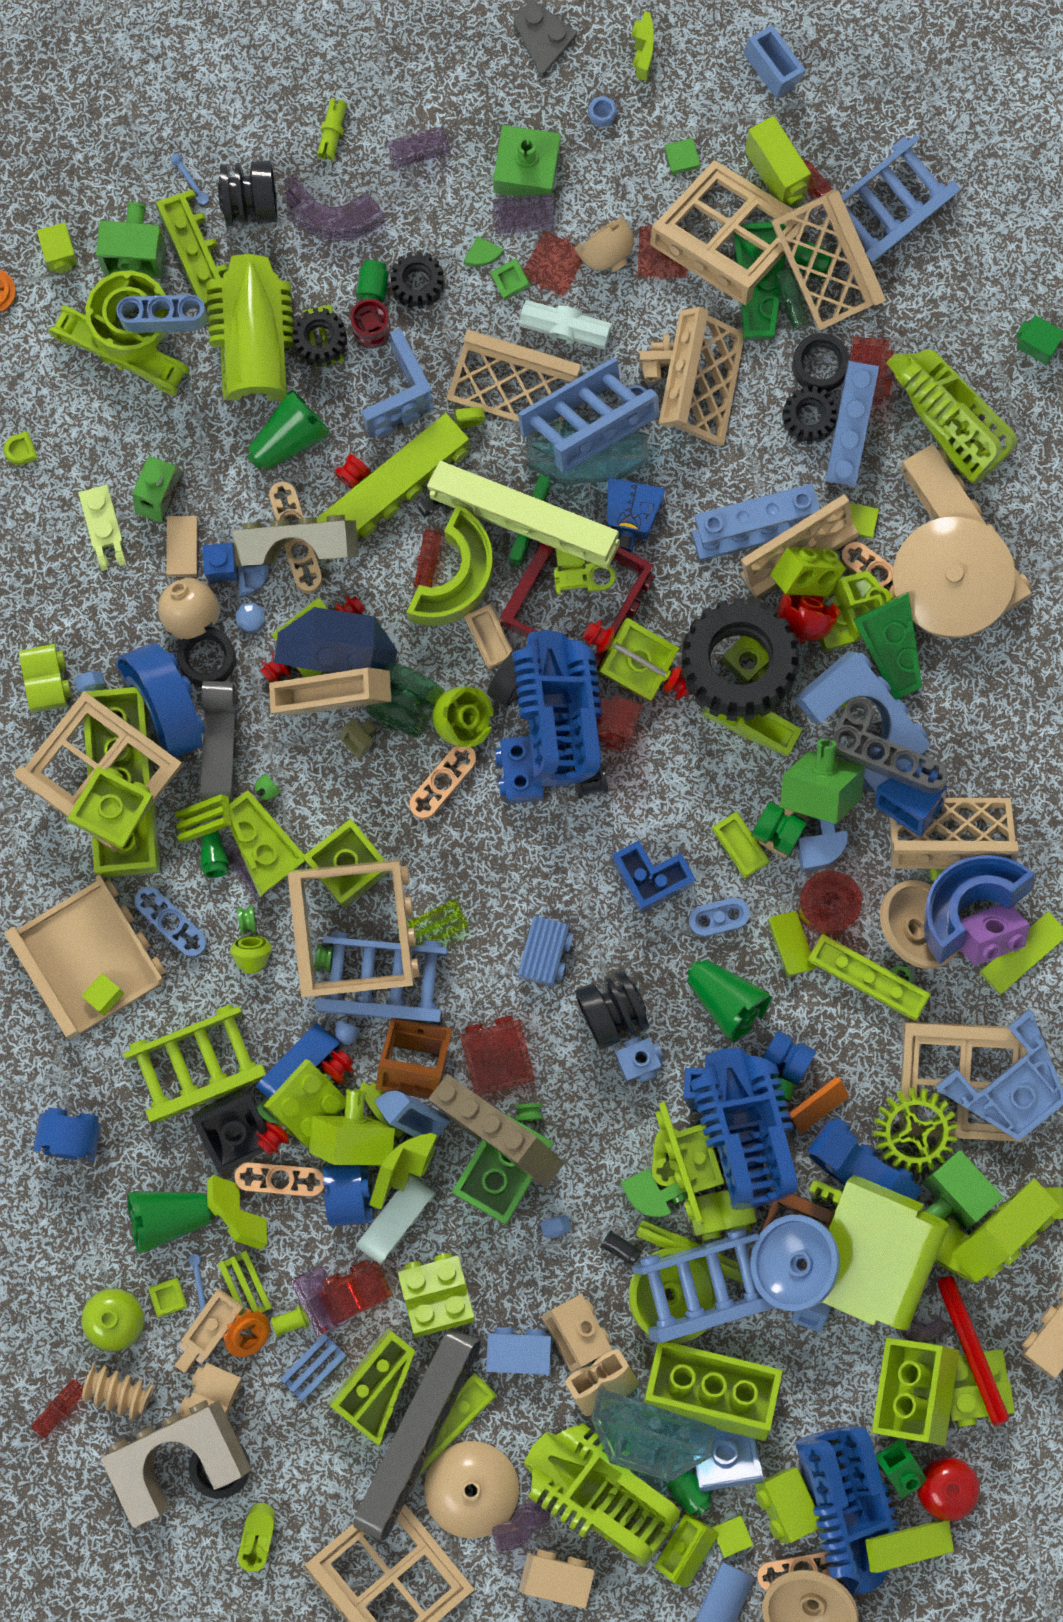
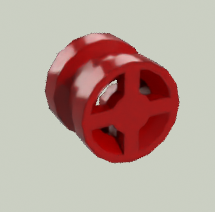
M348 454L344 465L337 467L333 471L336 477L351 490L363 478L371 474L370 469L353 454Z

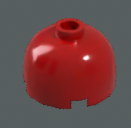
M783 592L778 607V618L780 620L785 618L790 624V632L796 635L797 643L805 644L806 641L815 642L824 639L832 632L840 615L839 608L831 603L830 608L823 604L824 597L786 595Z
M939 1457L929 1462L922 1469L927 1479L922 1487L917 1489V1498L923 1509L932 1517L942 1521H958L968 1516L977 1506L980 1497V1481L974 1469L965 1461L954 1457Z

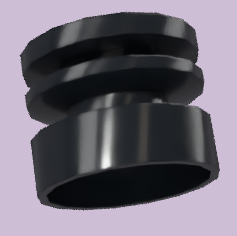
M271 160L251 162L250 176H244L240 163H235V177H231L228 164L220 165L218 197L220 210L224 215L227 227L235 226V213L239 212L241 225H247L248 211H254L258 224L278 222L275 181Z
M623 969L615 972L619 984L618 987H615L609 976L604 977L607 991L601 994L594 983L574 991L584 1018L601 1050L620 1042L617 1029L620 1026H623L631 1037L634 1036L636 1033L631 1022L633 1020L636 1021L641 1031L650 1028L644 1001L635 983L628 978Z

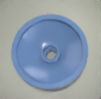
M788 1215L778 1218L764 1228L759 1235V1240H756L753 1246L750 1261L751 1275L759 1294L774 1307L793 1312L811 1309L830 1294L837 1281L840 1269V1255L837 1243L831 1232L822 1223L813 1218L803 1215ZM806 1260L807 1268L803 1271L801 1264Z

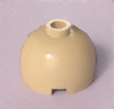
M620 216L617 221H611L590 235L591 237L588 238V241L583 244L579 243L574 247L580 259L588 267L598 271L611 268L615 272L628 263L626 257L633 249L634 237L627 221L623 216Z
M184 578L173 582L161 593L158 601V614L164 629L178 639H191L206 632L205 627L211 622L214 625L218 621L221 612L219 601L207 584L194 578Z

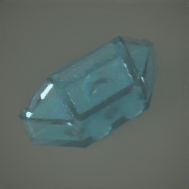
M585 420V421H586L588 424H591V423H593V422L596 421V420ZM554 421L549 424L564 439L577 432L567 421ZM538 431L534 436L531 435L526 438L527 467L548 477L557 484L608 482L609 478L621 480L648 463L647 437L642 432L634 431L563 474L556 467L554 445Z
M601 1388L597 1390L591 1418L611 1464L668 1483L708 1460L712 1455L717 1427Z

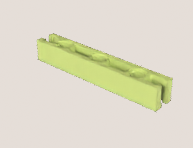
M439 461L427 485L428 490H431L430 498L453 508L459 505L478 518L608 569L620 545V540L617 539L619 531L443 461Z

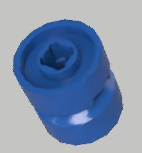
M778 1030L763 1058L777 1064L778 1071L782 1072V1078L798 1086L816 1050L802 1042L795 1045L791 1036Z

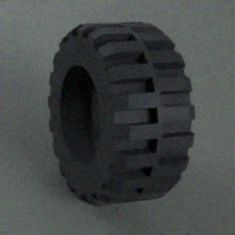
M735 598L734 604H728L726 600L718 602L717 608L712 610V608L708 607L702 611L701 618L694 619L690 625L689 633L685 635L681 655L682 678L686 681V689L690 695L693 694L696 697L695 702L701 708L704 706L710 709L709 713L716 717L719 714L727 716L726 720L736 721V717H744V721L754 720V715L757 714L763 717L769 714L774 706L778 708L784 702L785 696L793 688L799 663L796 635L790 632V624L785 618L780 620L777 617V610L771 606L768 610L762 608V602L753 600L752 604H745L744 598ZM731 636L750 637L759 642L767 651L769 657L768 669L762 678L753 683L745 685L729 683L720 678L712 668L711 653L718 642Z

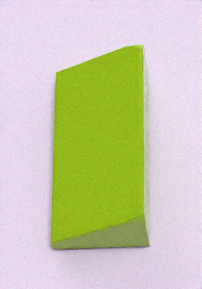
M797 911L769 917L767 922L786 977L790 978L816 969V966L807 962L811 951Z
M686 1512L654 1568L673 1583L688 1587L719 1533Z

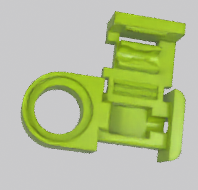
M556 548L558 567L554 569V579L557 595L561 596L562 590L588 588V593L609 590L614 585L616 575L611 565L606 569L611 575L610 581L606 585H598L593 580V574L597 569L603 567L593 563L585 564V560H581V558Z

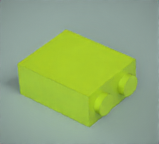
M773 115L748 129L745 153L773 197L787 206L789 205L791 208L802 203L807 195L811 173L775 116Z

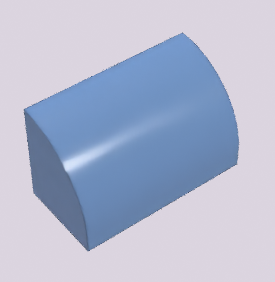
M771 25L748 39L743 54L775 98L778 99L794 88L804 76L806 69L775 27Z
M388 1091L374 1101L390 1125L414 1137L428 1133L436 1134L438 1137L451 1122L444 1113L400 1091Z
M721 1561L695 1618V1622H736L756 1577Z

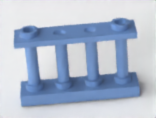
M917 134L910 140L903 137L891 148L894 151L893 154L841 195L843 202H845L857 192L886 227L884 231L887 235L879 241L876 237L873 239L846 206L870 264L880 258L961 190L954 180L947 186L943 183L939 184L911 148L920 139ZM901 156L930 191L929 195L932 199L924 205L921 201L917 202L889 168V165ZM878 174H880L908 209L907 214L910 217L901 223L899 219L895 220L866 185ZM825 210L821 213L824 218L826 217Z
M615 357L518 413L521 435L525 438L533 432L539 431L554 445L556 467L563 474L660 417L658 394L651 388L638 396L620 382L618 360ZM610 388L626 403L612 410L597 395ZM586 402L602 417L588 424L573 409ZM561 416L577 430L576 433L565 439L549 425L550 422Z
M813 484L695 514L694 517L698 530L692 531L691 534L699 562L764 545L820 510Z
M331 932V937L323 936L324 945H333L329 982L342 980L345 947L364 949L361 978L373 977L376 950L393 951L392 975L403 974L400 943L349 939L350 934L343 932ZM424 940L423 945L411 947L412 953L425 954L421 1002H417V1007L405 1006V1001L402 1000L403 987L391 988L390 999L386 1000V1004L374 1003V998L371 997L372 990L359 991V996H356L355 1001H344V995H341V993L325 995V999L317 998L316 1011L320 1013L385 1019L398 1018L441 1024L442 1011L441 1009H435L436 1004L433 1003L437 956H447L448 949L441 947L442 942Z
M746 1228L736 1229L727 1233L728 1238L659 1258V1254L646 1256L640 1259L641 1264L632 1266L633 1273L648 1275L659 1318L656 1321L657 1326L647 1328L650 1341L663 1343L776 1308L759 1294L751 1275V1260L746 1243L759 1240L758 1233L746 1232ZM733 1247L746 1291L743 1294L744 1299L733 1302V1298H729L717 1253ZM703 1256L706 1257L717 1302L714 1303L715 1308L705 1311L704 1307H700L689 1265L690 1260ZM673 1265L677 1266L688 1311L685 1312L686 1317L676 1320L675 1316H671L659 1271Z

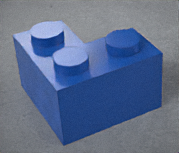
M638 840L612 854L611 861L640 914L695 885L696 879L682 853L654 867Z

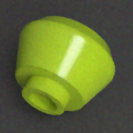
M261 936L240 937L230 947V953L236 966L246 974L259 973L261 969L266 967L272 952V945Z

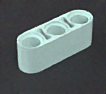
M411 1174L404 1191L397 1190L361 1237L356 1247L381 1266L390 1251H393L405 1236V1232L410 1225L412 1226L424 1211V1207L429 1200L431 1201L434 1198L436 1192Z

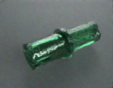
M786 268L777 271L775 276L783 299L780 303H784L790 328L793 329L809 324L801 300L803 294H799L792 269Z

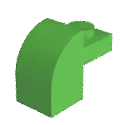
M649 1168L620 1183L631 1206L640 1214L650 1218H663L671 1215L667 1202L672 1201L673 1205H676L689 1198L686 1189L680 1190L677 1182L659 1190Z

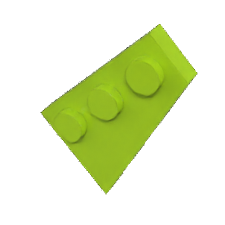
M247 790L229 804L231 825L229 827L261 898L288 877V872L298 869L305 861L302 857L304 856L303 852Z

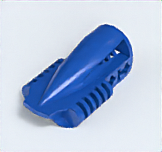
M550 630L531 632L528 634L526 647L514 651L512 656L513 664L516 665L514 673L518 676L515 679L516 686L519 687L517 688V696L520 697L518 699V706L522 708L519 710V715L522 719H528L530 756L533 769L531 774L532 782L539 786L548 787L583 782L597 774L601 764L596 719L602 717L603 713L602 709L599 708L601 706V699L598 697L600 695V689L597 687L599 684L598 677L595 676L597 674V667L594 666L596 663L595 652L586 644L577 640H570L560 632ZM570 755H573V760H569ZM575 766V772H570L569 767Z
M724 1048L706 1055L705 1072L701 1077L690 1082L693 1093H701L696 1095L694 1099L696 1104H704L697 1108L699 1115H706L700 1119L701 1125L709 1126L703 1129L705 1137L714 1136L706 1140L707 1148L717 1147L731 1199L730 1205L733 1210L750 1209L780 1201L795 1193L798 1186L785 1134L794 1128L791 1122L782 1123L789 1120L791 1116L788 1111L779 1112L786 1109L788 1105L785 1100L777 1101L785 1097L784 1090H774L782 1086L781 1079H772L779 1075L777 1064L761 1057L749 1056L742 1048ZM771 1186H774L775 1192H772Z
M849 1426L829 1429L797 1440L795 1445L803 1475L817 1507L813 1508L814 1516L821 1517L816 1520L818 1528H823V1530L819 1531L820 1539H826L822 1543L823 1550L829 1551L825 1554L826 1562H832V1564L827 1566L829 1575L832 1578L843 1580L851 1595L871 1592L883 1584L886 1574L892 1569L879 1573L870 1572L865 1540L900 1531V1529L894 1528L899 1523L897 1517H891L895 1513L894 1506L888 1505L893 1501L891 1494H885V1492L890 1490L888 1483H882L870 1435L863 1427ZM839 1438L840 1444H830L829 1440ZM842 1450L843 1456L836 1457L835 1452ZM844 1463L845 1468L839 1469L838 1464Z

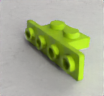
M664 1101L659 1103L660 1111L655 1112L661 1130L667 1128L670 1141L665 1142L670 1160L676 1159L680 1171L674 1172L679 1189H686L689 1201L684 1202L690 1221L696 1219L697 1225H702L704 1221L695 1193L725 1183L714 1149L707 1148L706 1140L710 1139V1137L704 1136L703 1129L707 1127L700 1124L675 1132Z

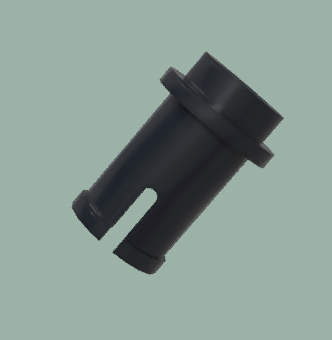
M612 1230L609 1231L600 1246L602 1249L604 1248L623 1260V1265L625 1266L627 1264L634 1266L642 1253V1250L638 1248L639 1244H631Z

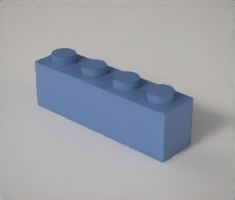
M848 360L825 480L827 482L856 487L879 366Z

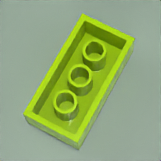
M668 1341L657 1343L642 1411L766 1441L771 1429L783 1370Z

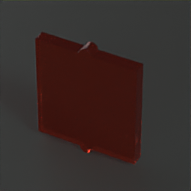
M640 226L638 276L659 277L660 280H664L665 277L686 278L687 268L650 245L652 226Z
M544 231L523 270L527 278L538 283L541 289L546 287L564 296L583 261L574 250L575 245L569 243V239L565 238L563 240Z

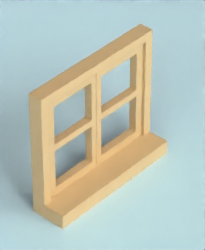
M714 160L652 226L650 245L746 306L753 298L754 287L781 259L784 251L778 238L771 244H768L740 225L756 208L774 219L794 209ZM716 182L746 201L730 219L700 201ZM693 207L723 225L707 244L677 226ZM800 214L796 217L799 219H803L804 216ZM790 219L782 223L787 226L783 233L784 236L795 240L801 223ZM805 225L803 233L809 228V225ZM734 232L764 251L748 270L717 251ZM787 241L789 247L791 248V246L794 243Z
M84 691L25 767L20 765L13 776L21 784L68 817L97 766L105 770L107 767L111 768L128 744L160 767L146 784L150 789V793L153 794V803L183 764ZM88 714L119 736L98 764L67 741ZM63 746L94 768L73 796L42 774ZM92 835L114 853L119 849Z
M903 1021L902 1034H904L901 1091L905 1098H908V1090L913 1087L917 1097V1085L936 1086L942 1081L941 1079L918 1078L920 1044L960 1046L959 1072L972 1088H985L991 1083L970 1081L972 1047L1013 1049L1012 1065L1023 1057L1027 1050L1008 1027ZM957 1103L956 1121H948V1123L958 1124L957 1130L949 1131V1134L955 1135L957 1138L1024 1142L1025 1139L1024 1137L1018 1141L991 1123L968 1122L969 1109ZM912 1105L911 1109L916 1116V1105ZM902 1110L899 1112V1129L902 1128L905 1121ZM910 1116L912 1130L907 1135L920 1136L919 1130L924 1125L918 1126ZM940 1125L929 1132L927 1137H939Z
M404 1504L397 1522L417 1547L391 1569H389L364 1538L366 1533L354 1528L353 1524L303 1566L347 1622H377L365 1606L391 1583H393L419 1617L413 1622H438L475 1589L406 1504ZM357 1541H359L384 1572V1575L359 1597L354 1594L331 1565L334 1560ZM424 1555L451 1587L448 1592L425 1612L397 1579Z

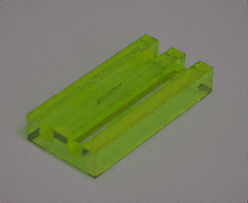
M456 899L408 921L409 928H413L451 908L455 911L416 931V939L457 918L460 921L459 924L427 940L441 941L469 927Z

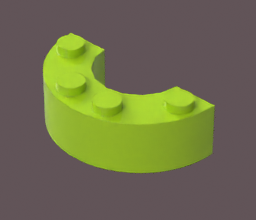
M456 505L444 533L445 541L454 546L461 556L460 570L451 581L443 586L431 588L418 586L407 610L408 621L415 624L440 626L456 622L475 610L489 590L493 576V556L489 537L479 520L459 505Z

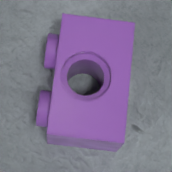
M1000 904L960 919L966 928L964 945L959 950L974 966L992 961L1010 952L1018 951L1026 945L1030 924L1013 906L1008 909Z

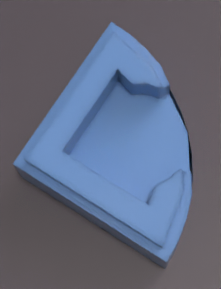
M269 565L238 566L240 597L250 596L263 586L262 584L266 582L269 574Z

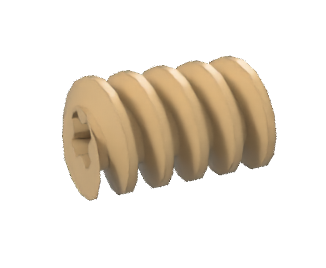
M94 1363L82 1390V1401L88 1402L94 1396V1405L99 1407L106 1400V1410L112 1411L117 1405L118 1415L123 1416L129 1409V1419L135 1420L140 1414L141 1416L144 1414L151 1399L154 1385L151 1384L143 1391L142 1380L139 1379L134 1386H131L130 1375H127L120 1382L119 1371L116 1370L110 1377H107V1366H103L97 1373L95 1372Z

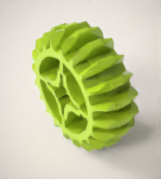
M913 1087L909 1088L908 1098H905L903 1092L899 1090L896 1093L900 1101L895 1103L891 1097H887L886 1101L891 1108L889 1110L882 1106L878 1108V1111L885 1115V1118H874L873 1122L876 1125L882 1126V1129L874 1130L873 1135L874 1137H883L884 1139L878 1141L876 1147L878 1149L888 1147L882 1156L887 1160L895 1155L892 1160V1165L895 1168L903 1160V1169L908 1172L911 1169L912 1163H915L916 1171L921 1173L923 1162H926L928 1168L933 1170L935 1168L932 1162L933 1158L936 1157L940 1163H944L945 1159L940 1154L941 1151L944 1150L949 1154L953 1152V1149L946 1145L947 1141L957 1142L958 1140L955 1135L949 1134V1131L958 1129V1124L948 1123V1120L953 1119L956 1115L953 1111L943 1113L949 1106V1103L944 1100L936 1105L939 1095L935 1092L928 1100V1090L925 1088L921 1089L919 1097H916V1091ZM911 1106H926L932 1109L937 1116L919 1119L915 1116ZM902 1110L905 1120L904 1125L895 1131V1134L890 1135L892 1121L897 1113ZM910 1116L918 1126L924 1125L919 1130L921 1144L913 1134L907 1135L912 1130ZM940 1125L939 1138L936 1144L929 1150L927 1135L936 1129V1126ZM907 1141L914 1142L920 1154L910 1155L903 1153L894 1144Z

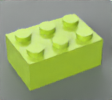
M1034 1178L1003 1202L951 1255L976 1283L986 1275L992 1279L1005 1267L1002 1264L1003 1262L1009 1266L1022 1254L1020 1252L1021 1246L1026 1249L1039 1237L1036 1232L1037 1230L1043 1232L1055 1221L1052 1215L1060 1206Z
M886 1337L871 1433L946 1446L960 1350Z

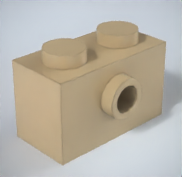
M583 1294L572 1298L541 1316L570 1372L579 1369L612 1350L608 1333L599 1326L595 1318L594 1308L584 1298Z
M538 1549L537 1555L527 1553L519 1587L521 1593L586 1609L595 1571L590 1567H586V1560L568 1556L567 1562L555 1559L557 1553Z

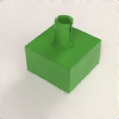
M502 125L493 178L494 193L552 201L561 147V133Z
M139 202L127 203L126 222L100 220L96 256L104 275L132 270L147 274L153 279H163L166 244L159 225L144 224L146 205Z
M820 739L816 744L817 753L808 751L783 774L780 808L837 824L862 799L865 766L835 758L837 743L832 740L829 746V739Z
M961 1150L946 1159L944 1163L922 1181L923 1185L937 1199L925 1212L943 1220L951 1214L964 1229L978 1222L1003 1198L998 1190Z

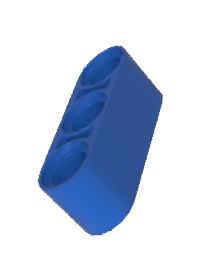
M316 1023L260 1080L256 1088L270 1099L305 1059L311 1061L319 1069L322 1066L321 1062H326L329 1059L327 1057L332 1050L336 1051L341 1043L319 1023Z

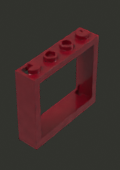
M543 543L538 548L500 616V624L525 638L528 637L529 633L536 632V630L516 619L556 548ZM618 547L612 561L639 574L611 625L614 627V639L624 620L628 616L633 618L641 604L637 599L642 590L648 592L655 579V576L651 575L653 564L621 547ZM608 649L602 653L595 654L596 663L594 666L597 667V671Z

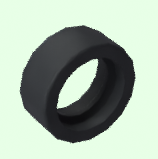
M817 333L809 335L795 349L792 363L795 379L802 387L808 386V390H812L813 386L818 387L817 391L822 392L823 389L827 392L834 390L845 379L848 360L850 361L848 349L840 339L832 334ZM816 347H825L833 351L839 363L835 374L827 379H818L810 376L805 371L803 365L804 357L808 351Z
M205 627L206 632L200 636L182 639L177 650L178 664L184 676L193 684L202 686L203 681H226L233 673L236 664L235 649L229 637L219 629ZM202 640L215 641L224 651L225 659L223 665L212 674L198 673L189 663L191 648Z
M519 646L514 648L504 660L487 690L489 697L505 707L510 706L517 697V688L519 687L516 686L515 679L518 676L514 673L516 665L513 664L512 653L522 649Z
M241 1446V1448H242V1450H243V1452H244V1454H245V1456H246V1459H247V1461H248V1463H249V1465H250V1458H249V1456H248V1454H247L245 1448H244L243 1446ZM195 1452L192 1453L189 1462V1476L195 1489L204 1496L214 1499L228 1498L239 1492L247 1483L250 1474L248 1472L229 1485L214 1490L213 1486L205 1481L201 1472V1460Z

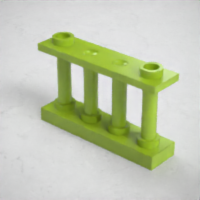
M233 1004L221 1007L215 1011V1016L147 1043L146 1039L134 1042L129 1045L130 1050L123 1053L126 1060L137 1059L153 1100L151 1103L152 1108L145 1110L151 1124H156L257 1083L267 1074L263 1064L256 1066V1063L250 1059L235 1018L244 1015L239 1006L234 1008ZM224 1024L240 1065L238 1068L239 1073L227 1077L226 1073H222L206 1030ZM195 1035L211 1077L209 1079L210 1085L198 1089L197 1085H193L177 1043ZM163 1047L167 1049L182 1088L180 1091L181 1096L170 1101L163 1094L148 1055Z

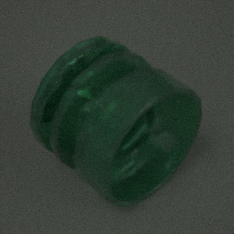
M387 662L384 670L390 671L391 702L366 705L364 710L381 725L394 732L421 738L424 728L420 724H428L430 718L420 708L433 710L437 700L444 693V689L432 679L409 667Z

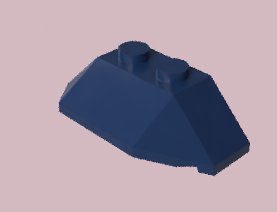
M314 607L278 632L273 662L330 673L362 668L390 671V680H393L397 649L375 616Z

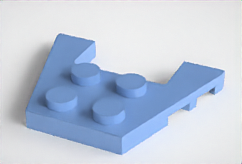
M1030 1009L1007 1026L1027 1050V1053L983 1090L977 1093L957 1069L935 1086L942 1094L1018 1141L1063 1105L1062 1085L1046 1049L1034 1014Z

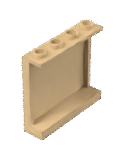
M100 875L96 876V882L20 928L12 927L4 932V935L65 1037L69 1040L74 1039L165 983L162 975L166 973V970L158 957L151 959L146 950L150 947V944L142 931L138 933L134 931L130 924L135 921L126 905L119 906L114 898L119 895L110 879L104 881ZM101 973L125 993L105 1016L81 996Z

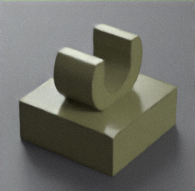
M353 718L344 725L339 739L359 760L369 751L374 741L371 737L374 735L373 732L377 730V727L370 719L360 726Z

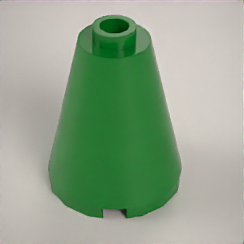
M292 389L286 394L248 446L251 453L247 457L257 469L264 467L266 470H269L326 440L331 434L318 415Z
M707 959L702 962L697 960L687 971L689 976L687 979L688 985L724 1036L732 1042H737L753 1029L749 1025L754 1022L757 1016L762 1019L771 1006L773 998L767 991Z
M133 1191L127 1193L128 1215L132 1222L133 1229H131L137 1253H146L211 1223L210 1217H215L207 1206L205 1193Z

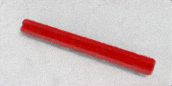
M953 1276L943 1277L938 1280V1288L991 1423L994 1426L1003 1425L1008 1422L1009 1415Z

